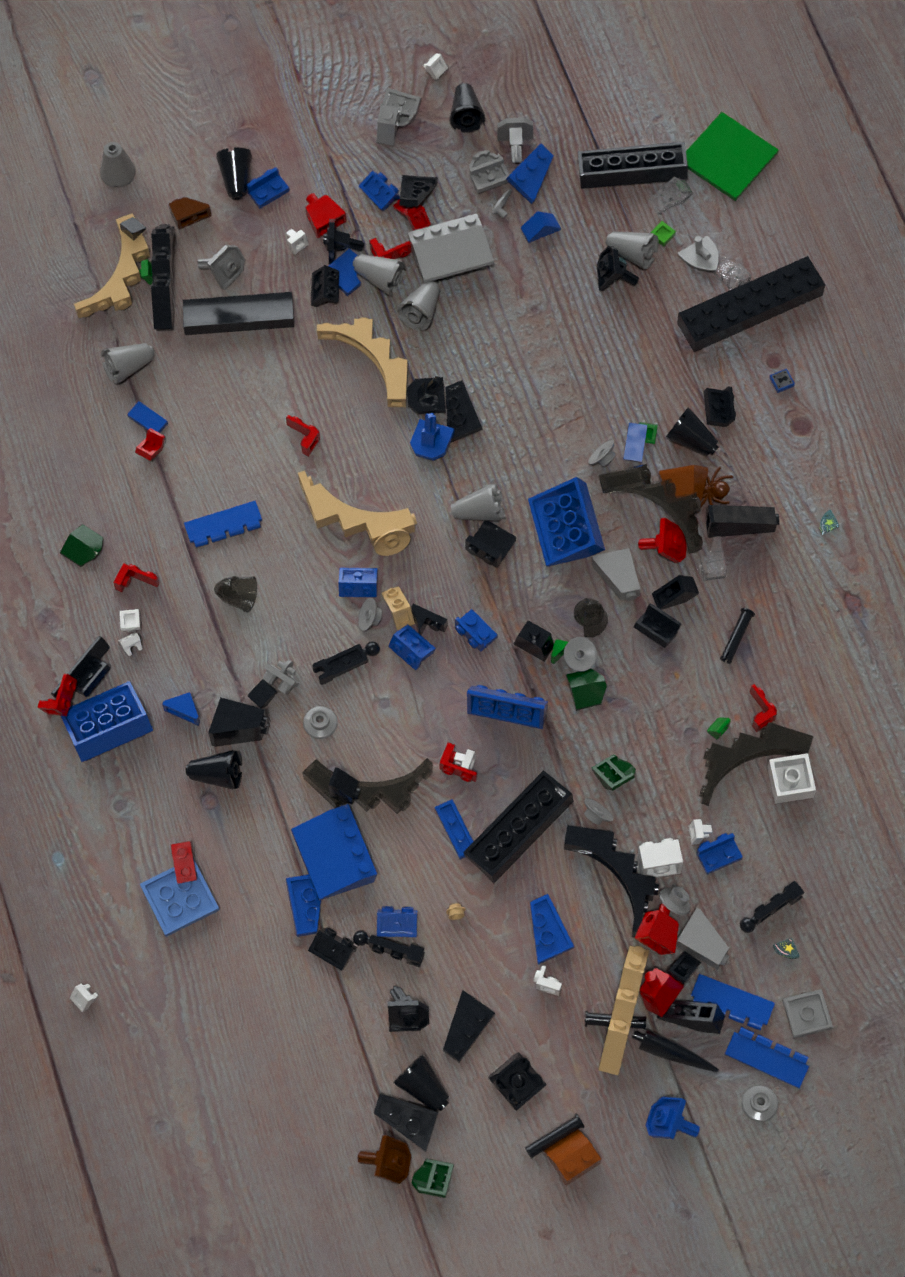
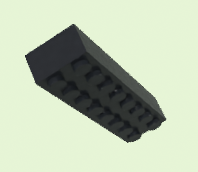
M806 256L679 312L677 324L693 352H696L823 296L825 283L810 258Z

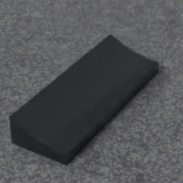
M685 142L578 151L581 189L688 179Z
M292 292L183 300V328L185 335L294 327Z
M543 770L463 852L464 856L478 867L494 884L574 802L572 793Z

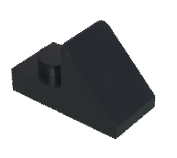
M413 603L412 614L420 635H422L427 625L434 631L440 630L445 632L448 627L446 618Z
M684 951L668 970L667 974L685 987L690 977L699 968L701 962Z

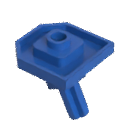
M434 413L426 414L425 420H419L410 445L416 456L434 461L446 454L455 429L436 424Z
M661 1097L652 1105L646 1122L648 1134L653 1138L674 1139L678 1131L692 1137H697L700 1127L684 1120L685 1117L682 1116L686 1100L683 1098Z

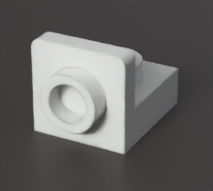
M542 965L541 971L537 970L533 982H537L536 989L559 996L562 983L553 977L544 978L546 966Z

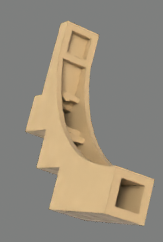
M133 213L116 219L122 242L119 263L112 277L101 290L92 297L74 304L78 318L88 317L92 313L106 310L110 306H113L115 311L132 305L131 297L126 287L133 286L141 281L136 262H141L150 257L149 248L142 233L135 240H132L120 229V223L134 217Z
M365 317L354 319V325L346 323L341 325H332L330 323L317 324L318 339L338 340L347 343L364 353L376 365L386 385L388 407H406L408 360L403 358L390 359V339L382 337L373 339V319Z
M629 947L599 1071L619 1075L649 950L643 947Z

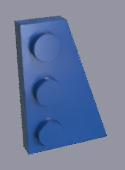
M542 143L506 178L531 204L537 196L554 156Z
M309 875L286 878L296 936L316 934L321 900L319 901Z
M547 894L531 901L530 908L537 962L539 965L574 949V945L549 895Z

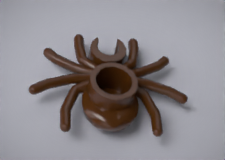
M720 466L714 472L711 482L707 475V482L705 483L702 496L704 500L701 502L700 508L707 499L710 505H713L712 499L721 504H730V501L720 500L730 491L729 485L720 480L733 478V475H724L715 479L721 469Z

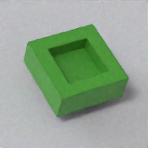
M661 221L650 233L657 235L659 243L665 246L675 236L676 231Z

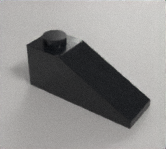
M674 1000L663 1017L657 1015V1018L699 1032L720 1034L725 1015L718 1004Z

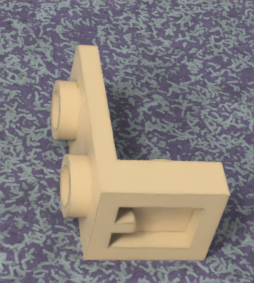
M400 587L390 588L382 592V597L391 611L397 630L402 629L407 624L409 626L415 624L411 607Z

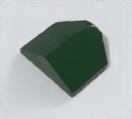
M82 524L69 534L60 554L82 567L85 563L95 559L100 553L103 537Z
M591 668L586 671L566 674L576 711L602 704L607 688L604 676Z
M611 755L591 767L603 787L611 791L635 778L636 773L635 767L629 762L619 759L616 755Z
M426 1159L423 1165L414 1173L411 1184L418 1193L446 1198L454 1164Z

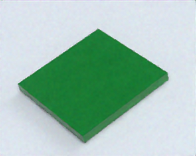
M721 112L687 149L688 170L736 201L778 154L779 149Z

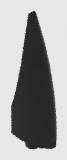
M648 1029L645 1031V1034L637 1031L633 1034L632 1038L641 1042L640 1050L692 1067L718 1072L719 1070L694 1052Z

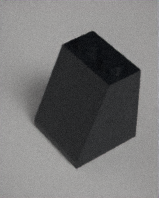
M220 697L208 734L211 745L215 747L261 741L264 734L267 735L270 724L268 723L265 709Z

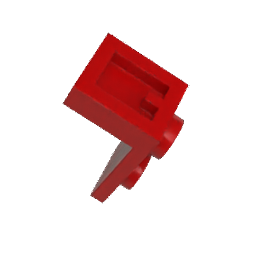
M400 199L397 203L393 204V208L408 218L413 231L431 225L425 208L420 204L408 208L399 205Z
M376 238L369 240L370 251L373 256L398 259L406 257L411 253L410 241L385 251L383 244L378 243Z
M287 415V426L306 435L301 441L302 453L309 457L320 441L319 430L313 425L303 423L296 416Z
M124 563L113 582L115 590L123 592L124 588L129 586L131 577L155 587L159 586L158 577L150 571L144 572L133 564L127 565Z
M63 674L56 700H39L37 708L48 715L67 716L77 680L69 674Z
M753 684L750 688V694L763 710L754 717L752 724L753 729L758 732L775 721L777 709L773 703H769L766 700L764 691Z
M448 742L439 762L440 770L447 775L454 774L460 776L466 782H476L477 772L452 764L455 762V745Z
M191 842L171 844L177 883L196 881L197 877Z

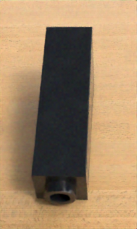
M708 505L706 515L708 538L775 532L777 525L780 523L779 514H775V507Z

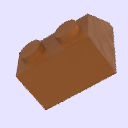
M579 1129L544 1150L547 1158L566 1186L601 1164L599 1154Z

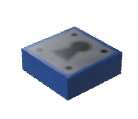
M787 369L770 375V380L777 393L792 388L795 385Z

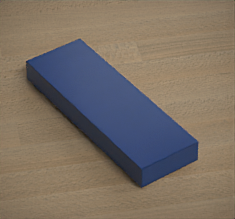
M453 799L436 806L435 811L461 860L465 858L463 852L473 843V840Z

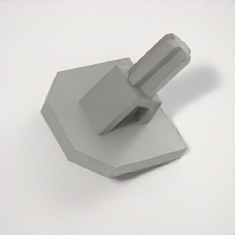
M524 117L506 118L497 123V141H509L512 163L522 162V140L533 139V121Z
M224 245L217 254L213 255V258L198 259L197 262L198 268L210 269L220 288L225 290L243 272L245 258L237 246Z

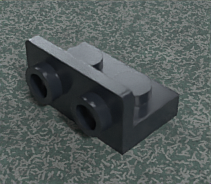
M324 265L312 273L311 306L318 307L326 301L336 304L339 296V270Z
M329 927L318 930L308 951L343 971L351 955L357 950V947L353 945L354 942L348 938L339 937L336 935L337 932Z

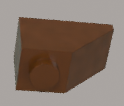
M183 197L169 203L170 213L179 230L212 216L209 204Z

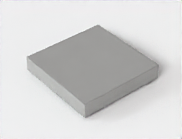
M822 989L782 999L793 1039L833 1029Z

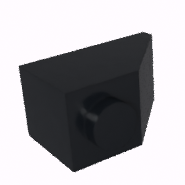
M678 575L654 591L652 595L657 608L663 610L686 603L698 595L699 591L692 576Z
M335 767L328 784L330 797L353 805L354 800H358L361 793L359 781Z

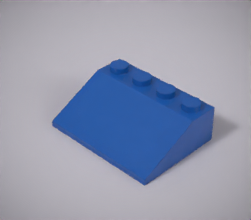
M575 477L528 499L547 567L587 558L605 550L586 482Z
M130 681L71 706L67 716H61L81 762L153 731L148 716Z
M483 685L471 686L468 689L467 714L543 729L548 709V701H545L543 698H529L521 693L510 694L502 689L491 690Z
M349 804L331 809L291 829L319 901L375 882L377 872Z

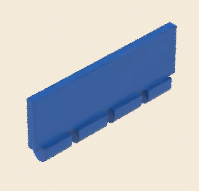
M252 501L184 522V526L190 543L194 542L197 548L209 544L207 540L209 537L213 543L226 539L225 532H229L230 537L245 533L244 526L247 527L248 532L261 528L259 522L262 521L256 501Z
M699 974L691 997H694L693 1002L718 1004L724 1015L727 1010L730 1011L728 1019L744 1024L745 1018H748L747 1026L760 1031L763 1024H768L775 1005L772 1001Z
M743 1027L740 1028L739 1033L734 1032L725 1052L726 1056L800 1089L809 1068L806 1065L809 1057L795 1051L793 1058H791L789 1055L792 1049L776 1043L773 1050L770 1048L773 1041L759 1034L756 1040L753 1041L751 1039L754 1032Z

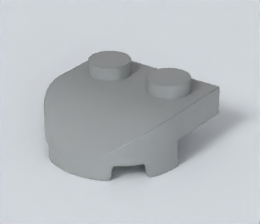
M387 88L382 105L398 107L401 111L398 127H405L415 120L422 98Z
M485 150L473 156L469 165V173L478 194L509 182L506 179L509 173L500 154L496 155L490 153L489 150Z

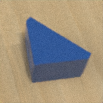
M537 211L521 226V230L527 242L530 243L560 231L561 227L554 214Z
M190 692L163 701L162 706L165 712L199 726V716Z

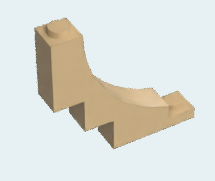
M305 471L298 473L301 488L317 529L339 522L345 537L367 531L372 546H374L375 541L382 534L391 530L402 529L409 534L415 532L417 521L414 513L410 514L408 508L392 512H371L357 509L335 498L321 483L314 485L311 476L307 477Z

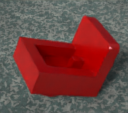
M150 428L147 430L146 438L136 447L135 453L151 461L163 450L165 436Z

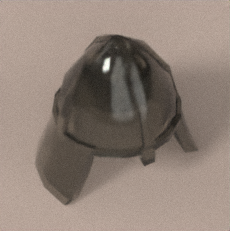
M254 576L224 578L216 584L214 592L224 603L244 612H249L252 610L257 597L256 578Z
M584 598L576 604L574 619L584 627V637L600 635L608 624V615L602 605L591 598Z

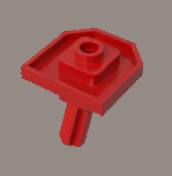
M661 518L660 534H657L656 538L639 539L638 547L640 550L656 549L660 555L674 563H679L686 557L687 538L682 527L667 518Z

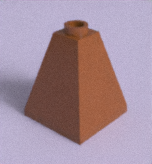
M690 465L660 470L659 475L678 514L683 515V518L695 517L694 514L699 513L708 475V467Z

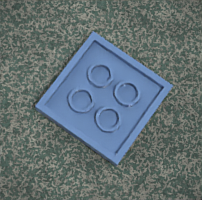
M195 860L196 881L178 884L175 868L173 867L140 884L166 937L220 910Z

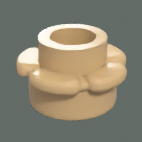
M458 903L450 905L446 910L450 920L464 918V912L466 911L465 907H461V904Z

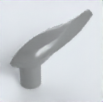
M509 189L501 196L492 209V214L497 213L503 219L508 215L502 207L506 204L512 189Z

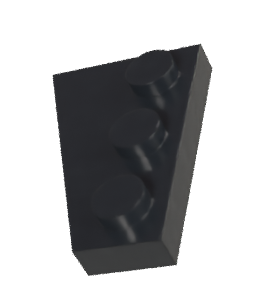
M402 175L399 205L408 208L418 206L438 184V177Z
M463 380L445 387L447 427L455 429L450 443L483 430Z
M462 990L443 1052L460 1063L495 1016V1012Z
M380 1094L374 1114L422 1150L427 1151L439 1112Z

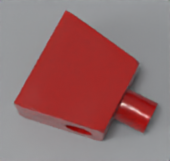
M314 193L307 196L306 216L317 238L327 234L329 219H335V228L347 222L346 212L328 195H324L319 199Z
M660 904L659 910L650 911L645 914L635 935L637 941L659 955L675 953L679 927L678 921L669 916L671 911L664 904Z
M655 968L653 971L645 974V982L640 987L639 992L645 1008L663 1017L684 987L669 974Z

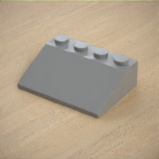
M477 214L407 232L411 243V252L424 283L494 264L482 224Z

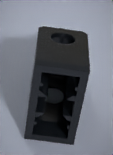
M531 621L526 622L513 643L515 646L544 662L554 646L551 633Z

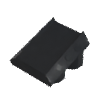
M519 1052L512 1055L510 1059L488 1077L515 1110L522 1107L547 1085L543 1078L531 1067L528 1059L524 1058Z

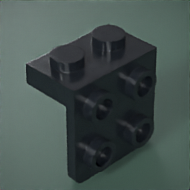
M484 521L475 535H469L465 540V550L481 558L487 564L498 568L516 542V537L494 523Z

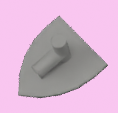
M700 236L695 237V243L677 253L682 260L694 268L705 271L717 270L719 264L718 250L708 236L704 238Z

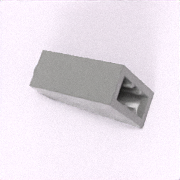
M629 548L592 556V567L620 600L626 599L631 601L640 596V586Z
M696 908L679 936L676 946L718 970L720 965L725 966L730 957L727 955L729 947L703 912Z

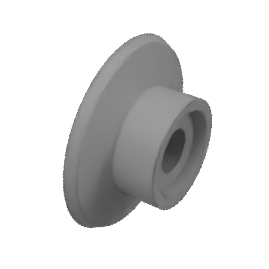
M609 440L597 448L589 458L588 463L591 465L599 463L601 466H605L615 457V453L612 450L614 441Z
M371 597L365 600L359 612L358 625L362 631L368 630L371 626H377L381 620V608L377 607L376 601Z
M576 637L571 639L565 646L564 659L571 669L586 671L595 664L597 650L589 639ZM578 651L581 652V658L577 656Z
M324 706L310 709L303 719V727L306 733L316 739H324L331 736L338 725L336 714L330 708ZM323 719V722L318 723L317 720Z
M585 798L584 804L587 810L584 814L591 822L600 825L603 820L607 822L614 820L612 814L600 803L590 798Z
M675 886L673 888H664L660 891V899L670 911L678 915H687L690 912L689 895L683 888Z
M762 1085L753 1086L742 1097V1109L754 1121H767L776 1114L778 1099L770 1088ZM757 1100H763L764 1104L759 1105Z

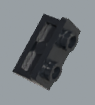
M728 386L724 390L706 388L704 390L707 424L727 427L736 418L732 387Z
M651 603L634 625L635 629L664 648L676 637L681 627L679 621Z

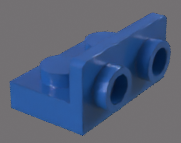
M277 167L267 170L262 176L252 179L247 184L248 195L259 209L290 191L288 185L279 175Z
M372 170L359 187L382 211H385L396 198L400 199L399 189L393 184L390 185L387 182L388 178L382 172L378 174Z
M340 568L338 581L339 596L377 597L378 568Z
M473 609L463 617L455 619V630L461 636L464 635L471 647L477 648L480 652L498 638V635Z
M408 624L393 634L389 643V648L414 670H417L421 662L432 655L436 649Z
M727 833L717 837L716 841L711 843L707 841L699 845L696 855L706 875L742 860L743 856L734 841L735 836L733 833L729 835Z
M383 906L382 909H378L377 936L417 937L418 910H413V907H402V910H394L392 906Z

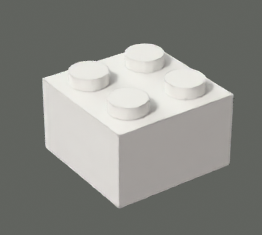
M808 753L769 759L767 769L775 804L814 798L816 788Z
M667 838L659 843L650 841L639 846L637 861L640 874L655 876L656 878L680 874L683 859L678 839Z

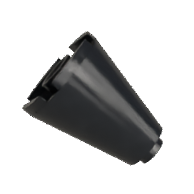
M462 83L455 89L450 113V124L453 129H460L463 133L474 132L480 129V125L485 122V113L473 87L468 83Z
M235 147L234 151L229 152L228 148L217 152L216 158L227 194L233 200H240L246 195L252 161L251 150Z
M687 407L666 436L667 439L705 456H708L709 453L713 455L719 447L716 445L718 440L689 407Z
M231 750L191 760L186 765V775L189 776L190 780L228 789H237L242 778V772H238V766H242L240 754L238 751Z
M423 1054L393 1082L397 1087L433 1111L437 1109L442 1111L449 1104L447 1101L449 1096Z

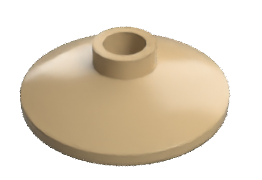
M402 529L388 531L375 541L374 550L382 556L397 554L408 546L410 535Z

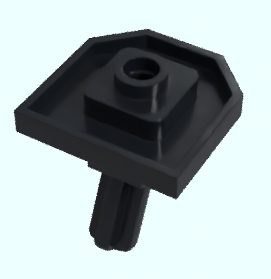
M329 219L327 234L323 236V245H327V251H329V264L334 261V251H345L347 248L363 251L365 246L363 241L350 238V234L335 230V219Z
M608 245L601 252L598 259L597 276L600 291H604L614 280L618 281L620 278L633 286L639 281L638 276L626 270L627 265L619 260L618 249L614 246Z
M435 376V378L415 379L407 387L408 407L415 413H446L443 377Z
M394 986L390 990L394 1001H388L389 1032L420 1031L429 1025V1006L418 1000L412 1001L410 996H405L400 987Z

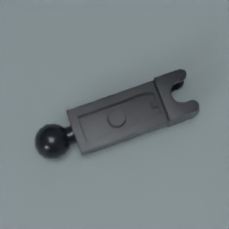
M371 641L362 649L361 645L357 644L332 657L314 663L312 665L313 672H324L319 676L320 685L332 681L333 678L368 663L366 656H376L380 651V646L378 643Z
M793 881L784 888L781 895L780 893L774 895L770 899L771 902L766 906L762 904L757 907L752 918L746 917L740 922L741 930L745 933L753 932L756 925H759L785 905L790 903L792 906L802 899L803 889L796 881Z
M360 930L353 935V942L358 946L367 944L375 953L383 954L384 952L391 954L390 956L397 960L406 959L407 964L420 967L425 955L423 947L413 944L408 947L373 935L368 937L365 931Z

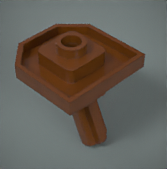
M382 1135L379 1151L376 1153L360 1151L357 1158L358 1163L376 1166L374 1176L393 1184H400L409 1175L412 1155L407 1143L387 1135Z

